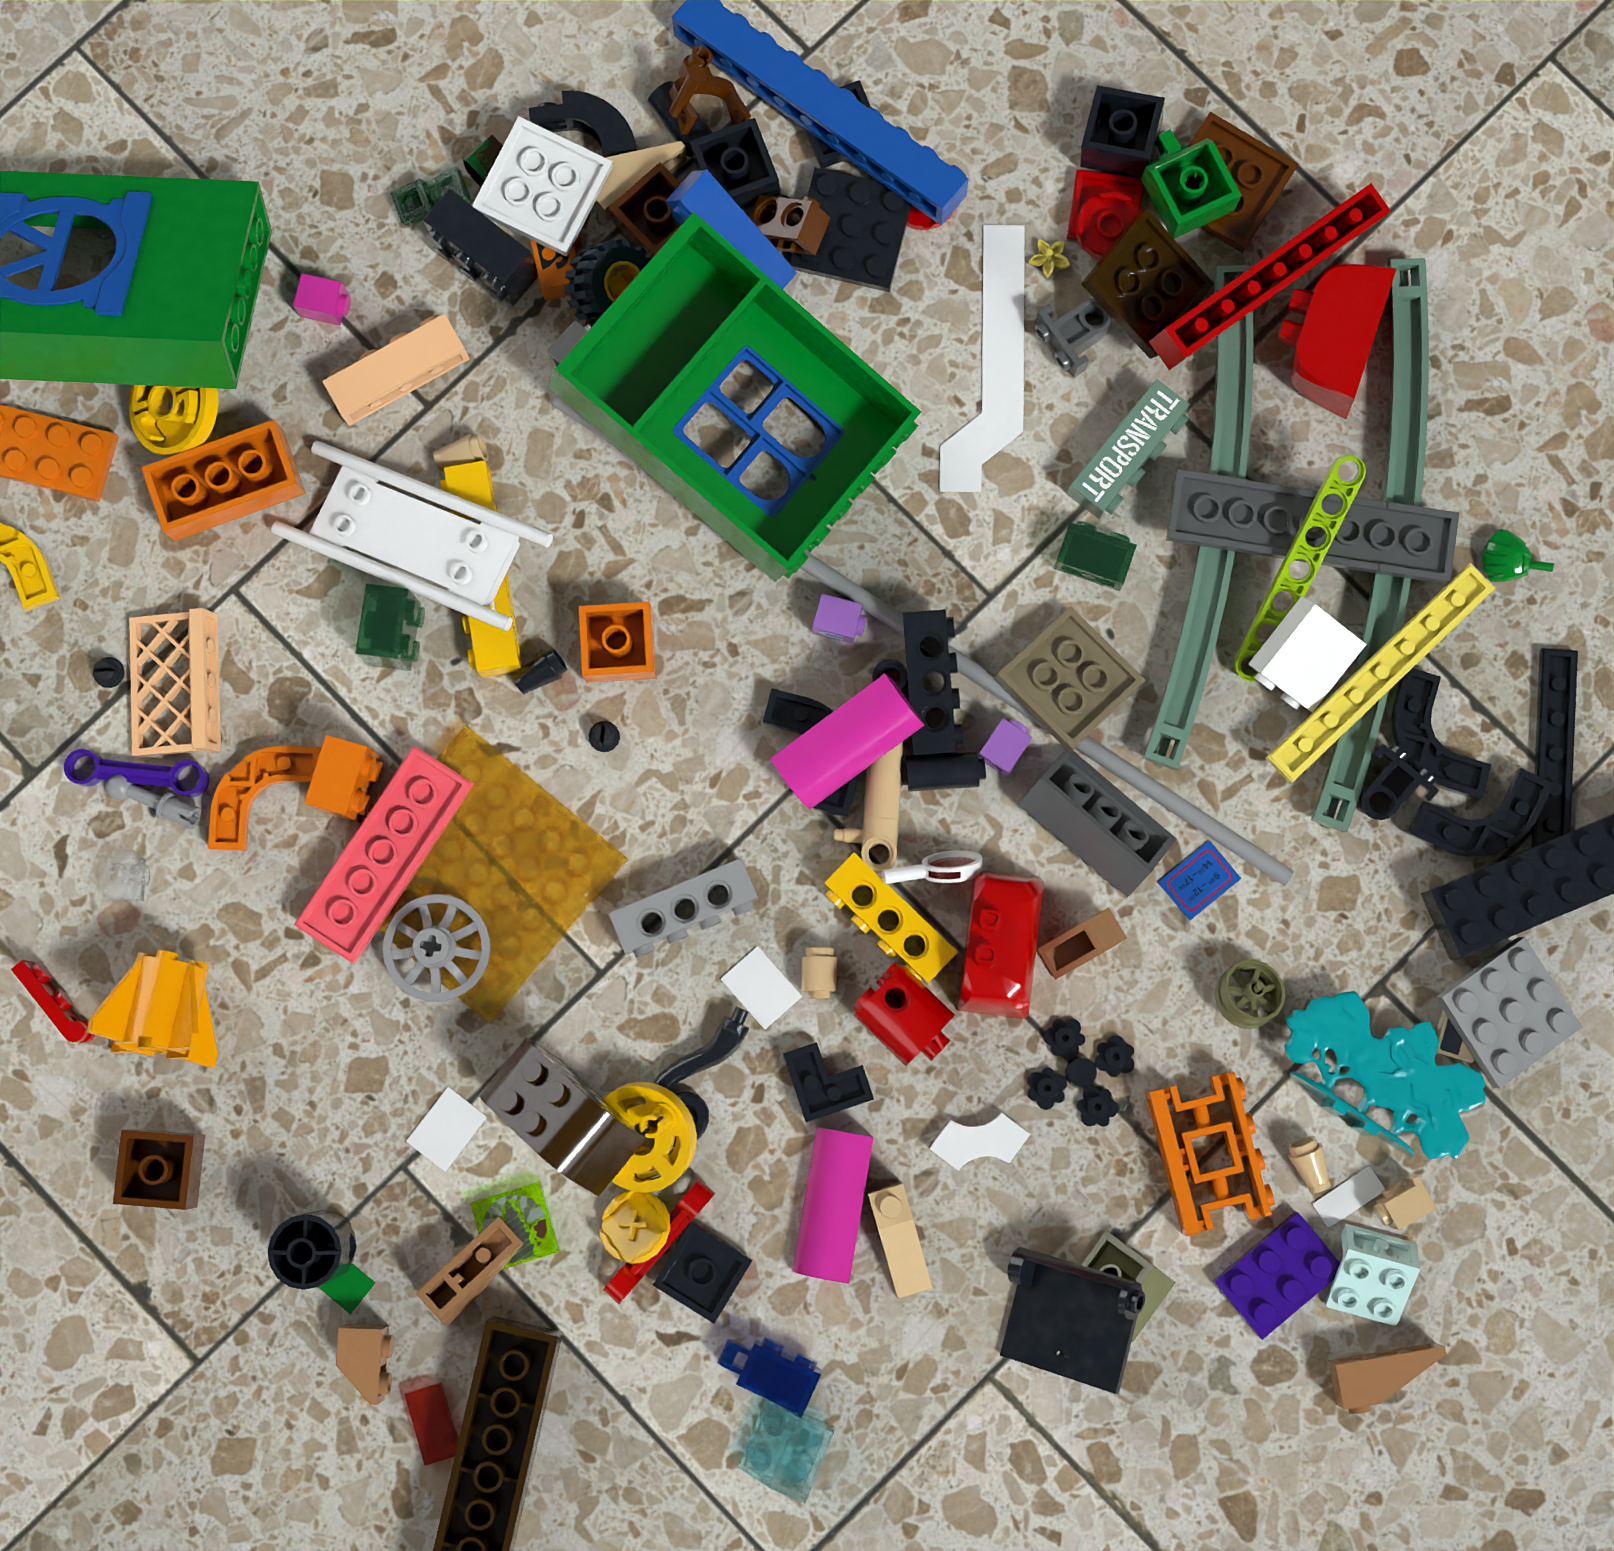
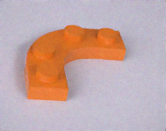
M272 746L257 750L243 757L244 759L224 775L213 796L210 810L208 849L247 851L249 814L254 800L261 791L274 784L286 782L311 783L322 747Z

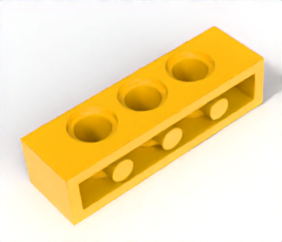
M855 852L824 883V886L828 889L824 895L839 909L845 905L854 914L850 920L865 934L871 930L880 939L876 945L890 959L897 955L906 964L905 967L920 981L923 980L928 984L958 953L888 884H884L883 879ZM858 887L868 888L873 895L871 903L866 906L857 905L852 899L853 891ZM883 912H893L898 917L899 923L896 929L885 931L879 926L878 917ZM916 936L923 941L924 951L922 954L911 956L905 951L904 941L908 937Z

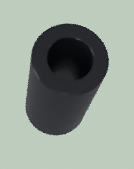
M665 82L651 93L647 104L673 138L685 145L687 156L692 157L690 141L713 132L693 107L698 117L688 135L681 134L677 118L672 117L669 112L670 106L673 103L669 91L674 82Z
M977 752L906 756L908 792L979 787L980 780H986L985 759H978Z

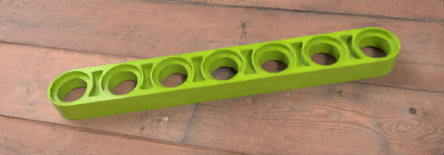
M1349 454L1341 455L1332 463L1235 656L1234 669L1243 680L1249 682L1258 681L1255 679V676L1259 672L1245 674L1241 670L1242 660L1250 655L1255 656L1264 645V642L1259 641L1257 638L1258 628L1266 623L1273 624L1277 628L1300 597H1305L1365 478L1366 468L1363 461L1358 457ZM1345 461H1353L1358 467L1357 476L1351 481H1343L1338 475V469ZM1328 494H1337L1341 499V507L1334 514H1327L1322 509V501ZM1318 526L1324 530L1325 539L1319 546H1309L1305 539L1306 532L1310 528ZM1296 559L1306 560L1309 566L1306 576L1300 579L1291 577L1289 573L1290 564ZM1282 591L1289 592L1293 599L1290 608L1284 611L1276 610L1273 606L1274 596Z

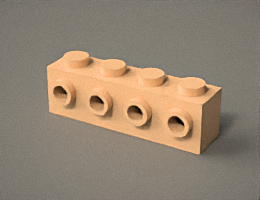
M445 313L439 317L435 315L425 319L419 328L410 333L403 332L394 336L390 340V344L379 350L372 349L365 352L356 363L348 367L341 366L329 373L328 378L322 381L338 411L349 426L470 360Z

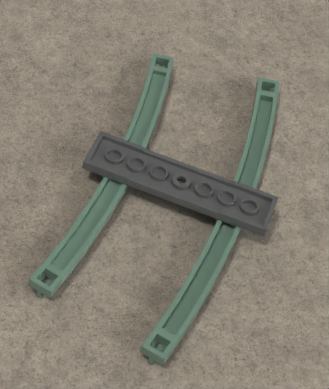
M1425 258L1390 259L1387 267L1396 268L1397 270L1389 291L1390 404L1383 501L1355 497L1321 565L1373 573L1361 641L1366 645L1357 656L1354 673L1403 627L1411 579L1448 584L1451 581L1459 512L1421 507L1429 383L1428 297ZM1251 264L1216 266L1214 270L1215 293L1225 286V277L1227 285L1235 279V276H1240L1249 270ZM1408 270H1410L1411 286H1408ZM1253 311L1216 337L1215 402L1209 474L1177 469L1175 474L1166 541L1198 545V552L1172 667L1142 758L1155 763V766H1164L1175 771L1179 768L1205 687L1225 607L1235 551L1284 559L1318 491L1246 480L1253 386ZM1328 494L1322 501V509L1327 514H1334L1341 507V499L1337 494ZM1321 527L1316 532L1308 530L1305 535L1307 544L1313 547L1322 544L1325 539L1324 530ZM1296 559V560H1295V561H1300V562H1307V561L1304 560V559ZM1388 692L1335 742L1326 776L1311 821L1322 824L1324 828H1333L1344 833L1349 829L1377 739ZM1163 736V740H1162V743H1161L1159 752H1158V754H1156V751H1157V748H1158V746H1159L1161 737ZM1171 740H1174L1175 743L1172 752L1170 754V757L1167 758L1165 756L1168 747L1170 745ZM1341 800L1342 803L1339 812L1337 814L1336 819H1334L1339 801Z

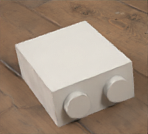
M1301 596L1248 665L1259 672L1255 679L1272 691L1275 686L1280 688L1284 692L1280 698L1294 709L1298 710L1302 705L1310 712H1313L1366 644L1316 604Z

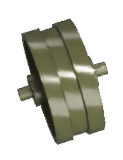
M1250 959L1234 964L1222 974L1216 983L1214 996L1217 1008L1222 1016L1231 1024L1243 1029H1257L1278 1015L1284 1006L1286 993L1283 981L1273 968L1267 963ZM1241 972L1251 974L1249 983L1246 981ZM1231 975L1240 988L1228 985ZM1266 993H1269L1271 1003L1264 999L1262 996ZM1230 995H1235V997H1234L1235 1003L1233 1002V1000H1232V998L1230 997ZM1257 1005L1269 1014L1265 1017H1259ZM1240 1008H1248L1249 1015L1245 1014Z

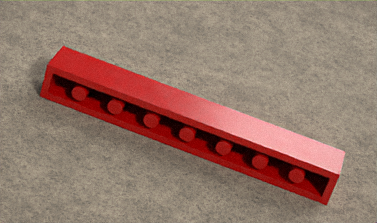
M1370 183L1166 327L1149 343L1170 371L1389 214L1391 210L1373 184Z

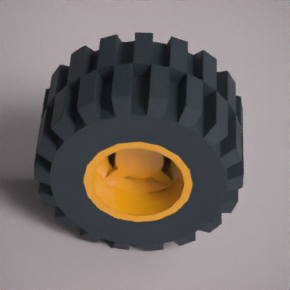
M622 239L589 245V247L583 248L578 252L579 257L572 258L569 264L573 267V270L566 271L565 279L569 280V285L564 287L565 294L570 293L571 300L567 301L569 307L577 309L575 316L578 320H586L585 325L588 324L592 327L649 263L652 257H645L647 251L642 246L635 247V242L629 240L623 242Z

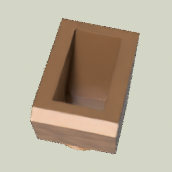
M1108 907L1037 950L1056 980L1127 939Z

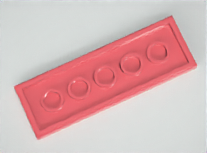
M413 745L293 925L352 964H356L474 784Z

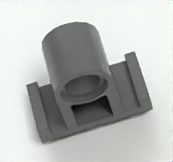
M1094 298L1084 301L1054 322L1051 319L1053 308L1049 304L1038 311L1035 320V331L1041 341L1045 344L1050 343L1056 352L1054 357L1060 368L1065 372L1069 370L1074 378L1086 370L1089 362L1086 355L1081 358L1077 355L1103 339L1112 320V317ZM1095 315L1101 320L1102 324L1098 326L1089 325L1085 317Z

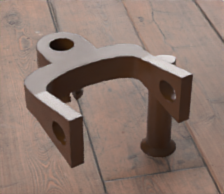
M697 45L693 47L691 54L684 58L678 70L680 78L673 83L669 91L673 102L669 112L672 117L677 118L682 135H688L698 117L689 102L693 94H708L722 98L727 104L732 126L751 118V114L737 94L733 83L727 79L712 76L708 65L712 62L713 55L704 46L698 47Z

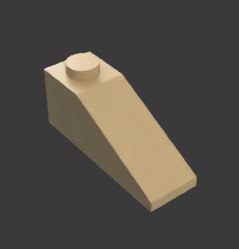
M678 141L606 157V159L613 161V168L594 206L607 222L610 221L611 215L608 207L659 162L671 173L687 160L685 145Z
M899 1182L868 1191L897 1297L901 1298L932 1289L903 1183Z

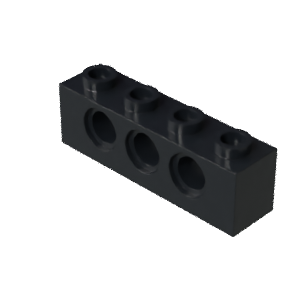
M946 609L904 612L903 625L909 703L925 724L912 734L913 755L957 752L956 745L963 744L962 723H955L954 709H960L959 688H952L951 674L958 673L956 652L949 653L948 638H955L954 617H947ZM927 637H935L941 643V650L934 657H926L921 652V643ZM930 672L941 674L944 680L942 689L936 693L928 692L923 685L924 677ZM939 707L946 713V722L942 727L932 728L928 725L926 714L931 708Z

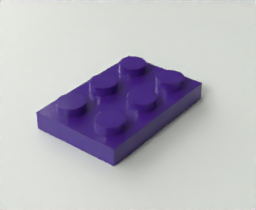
M1295 1211L1217 1276L1213 1282L1256 1335L1263 1340L1334 1280L1340 1262L1299 1212Z

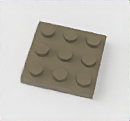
M1071 606L1001 669L995 677L1069 753L1146 681Z

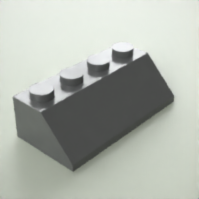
M1065 750L1019 802V805L1033 819L1040 822L1054 834L1057 840L1067 845L1081 857L1085 864L1095 869L1109 881L1112 887L1119 890L1127 898L1153 871L1177 839L1074 751L1069 753Z

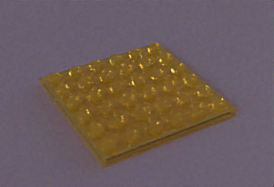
M465 724L436 760L472 782L474 786L378 931L385 936L387 927L394 915L404 905L425 895H450L472 906L487 926L491 952L483 976L473 988L458 998L486 1022L492 1024L629 859ZM427 904L433 925L438 926L446 913L448 904ZM417 907L408 913L401 922L420 932L423 930V921ZM457 908L448 930L452 933L474 921L464 911ZM396 929L392 942L400 949L412 947L413 939ZM477 930L471 935L456 941V947L481 951L479 931ZM415 956L410 957V958H412L415 962H417V959L415 958ZM454 956L452 959L468 979L474 973L479 963V960ZM425 967V970L430 974V969ZM445 967L440 968L442 985L450 991L461 986Z

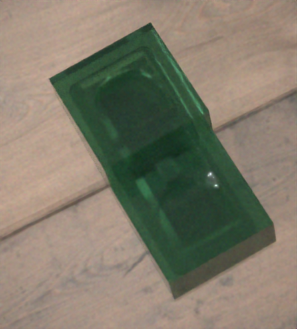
M454 167L426 182L419 178L391 192L401 223L408 225L423 221L449 188L466 202H472L461 171Z

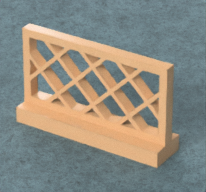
M204 608L189 609V612L130 617L132 756L144 757L191 752H221L218 614ZM188 621L189 633L179 643L170 632L179 622ZM153 625L159 631L158 635L148 646L141 641V626ZM167 638L176 649L164 662L154 651ZM183 653L189 659V669L180 677L170 667ZM151 657L160 665V668L148 681L142 675V665ZM167 672L177 683L164 696L154 686ZM184 688L190 694V704L181 712L171 702ZM151 691L161 702L148 715L142 708V700ZM166 707L178 716L167 731L155 721ZM183 723L191 729V744L180 745L172 737ZM152 726L162 736L153 747L143 748V734ZM167 742H169V743L171 744V746H164V745H165Z

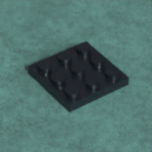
M815 167L807 197L820 203L819 208L830 217V221L816 256L792 253L790 265L795 271L890 292L912 204L881 182Z

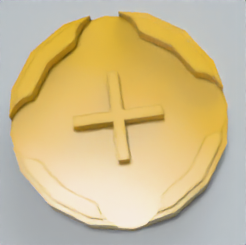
M623 1192L609 1203L601 1218L603 1223L602 1229H600V1239L605 1250L619 1261L630 1264L645 1262L655 1256L666 1243L670 1232V1214L665 1204L651 1192Z

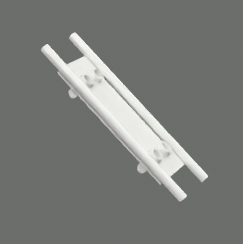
M317 440L313 443L311 448L313 454L343 466L309 533L276 521L271 528L273 534L504 631H508L511 628L513 622L511 617L489 609L486 606H491L520 546L518 542L519 537L549 547L553 540L551 533ZM379 480L480 520L481 523L479 525L378 484Z

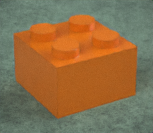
M650 602L579 606L582 677L586 683L657 679L654 619Z
M325 735L304 804L320 812L360 823L362 816L368 814L372 805V796L369 795L373 782H378L382 773L383 762H380L381 755L367 746Z

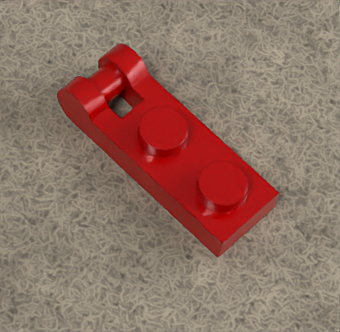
M21 960L11 968L66 1040L75 1043H87L93 1040L95 1035L86 1032L89 1022L81 1021L71 1009L74 1005L73 1001L63 990H56L49 981L52 978L51 973L42 963Z

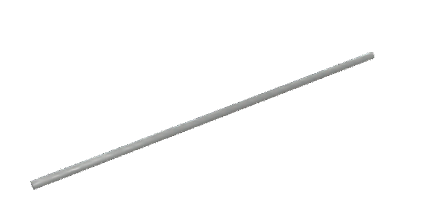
M556 395L552 406L618 448L562 398ZM807 551L804 552L809 558L800 567L802 570L849 601L863 604V610L904 636L903 614ZM927 637L922 641L921 648L936 656L941 650V643L935 637ZM949 645V653L956 652L959 673L1043 727L995 679L996 675ZM1089 736L1075 748L1283 886L1294 873L1292 869Z

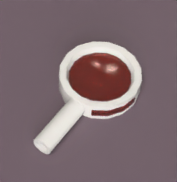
M956 850L935 853L925 857L922 860V864L882 870V878L884 884L922 878L938 883L967 881L974 879L983 871L982 856L976 852Z

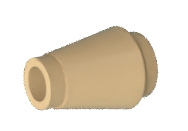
M469 433L440 450L434 451V460L439 471H444V467L484 460L487 462L488 451L480 434L473 436Z
M1315 1136L1303 1137L1288 1145L1290 1151L1288 1158L1309 1188L1310 1193H1319L1328 1189L1331 1184L1329 1182L1322 1143H1318Z

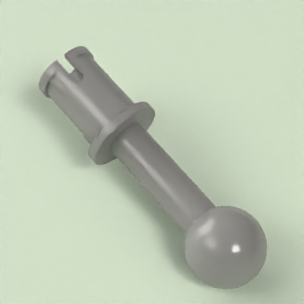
M113 775L105 783L106 792L111 798L115 800L131 798L156 809L157 818L161 820L168 818L184 825L188 829H193L199 821V818L194 817L193 814L200 816L201 809L177 800L173 793L168 792L163 797L127 782L126 778L122 775Z

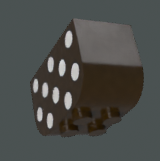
M527 1037L479 1094L481 1100L541 1158L562 1175L598 1197L646 1140L640 1132L558 1057Z

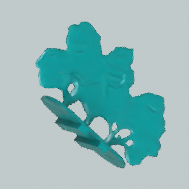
M1355 991L1338 993L1334 997L1323 996L1314 998L1306 1010L1296 1009L1293 1010L1291 1015L1285 1017L1291 1032L1289 1039L1284 1045L1286 1057L1294 1063L1306 1064L1308 1062H1315L1321 1072L1322 1081L1317 1083L1298 1072H1291L1290 1076L1323 1100L1320 1105L1321 1108L1332 1115H1346L1354 1121L1350 1127L1361 1135L1377 1136L1411 1157L1414 1156V1150L1398 1138L1400 1132L1413 1131L1419 1137L1423 1153L1430 1160L1442 1159L1447 1155L1453 1159L1460 1156L1470 1137L1459 1114L1461 1111H1472L1477 1106L1486 1102V1094L1483 1090L1485 1081L1479 1072L1461 1063L1436 1065L1434 1058L1440 1043L1430 1021L1417 1023L1409 1030L1403 1026L1389 1028L1383 1038L1377 1039L1371 1036L1369 1011L1359 994ZM1315 1048L1319 1049L1320 1052L1318 1060L1312 1055ZM1327 1049H1332L1336 1054L1337 1064L1333 1072H1329L1331 1065L1325 1064ZM1341 1066L1349 1067V1071L1345 1074L1339 1073ZM1353 1078L1364 1087L1365 1095L1355 1108L1332 1093L1336 1080ZM1369 1105L1390 1108L1393 1111L1392 1127L1389 1131L1364 1115ZM1411 1113L1416 1114L1417 1117L1412 1124L1405 1122Z

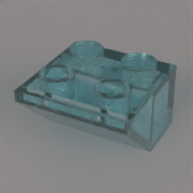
M766 1397L738 1468L770 1489L806 1503L834 1434V1426Z

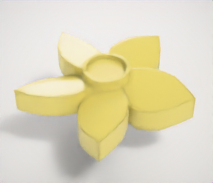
M1039 239L1038 250L1040 254L1033 256L1028 261V264L1033 266L1043 265V274L1047 280L1051 277L1055 268H1069L1070 264L1067 258L1062 255L1065 241L1055 242L1050 248L1047 242Z

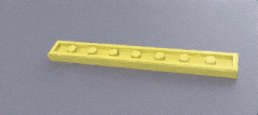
M1471 563L1468 564L1265 759L1290 784L1293 783L1496 588Z

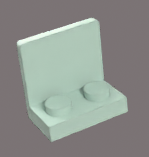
M1345 1224L1341 1234L1343 1258L1326 1298V1306L1389 1325H1397L1420 1271L1417 1243Z

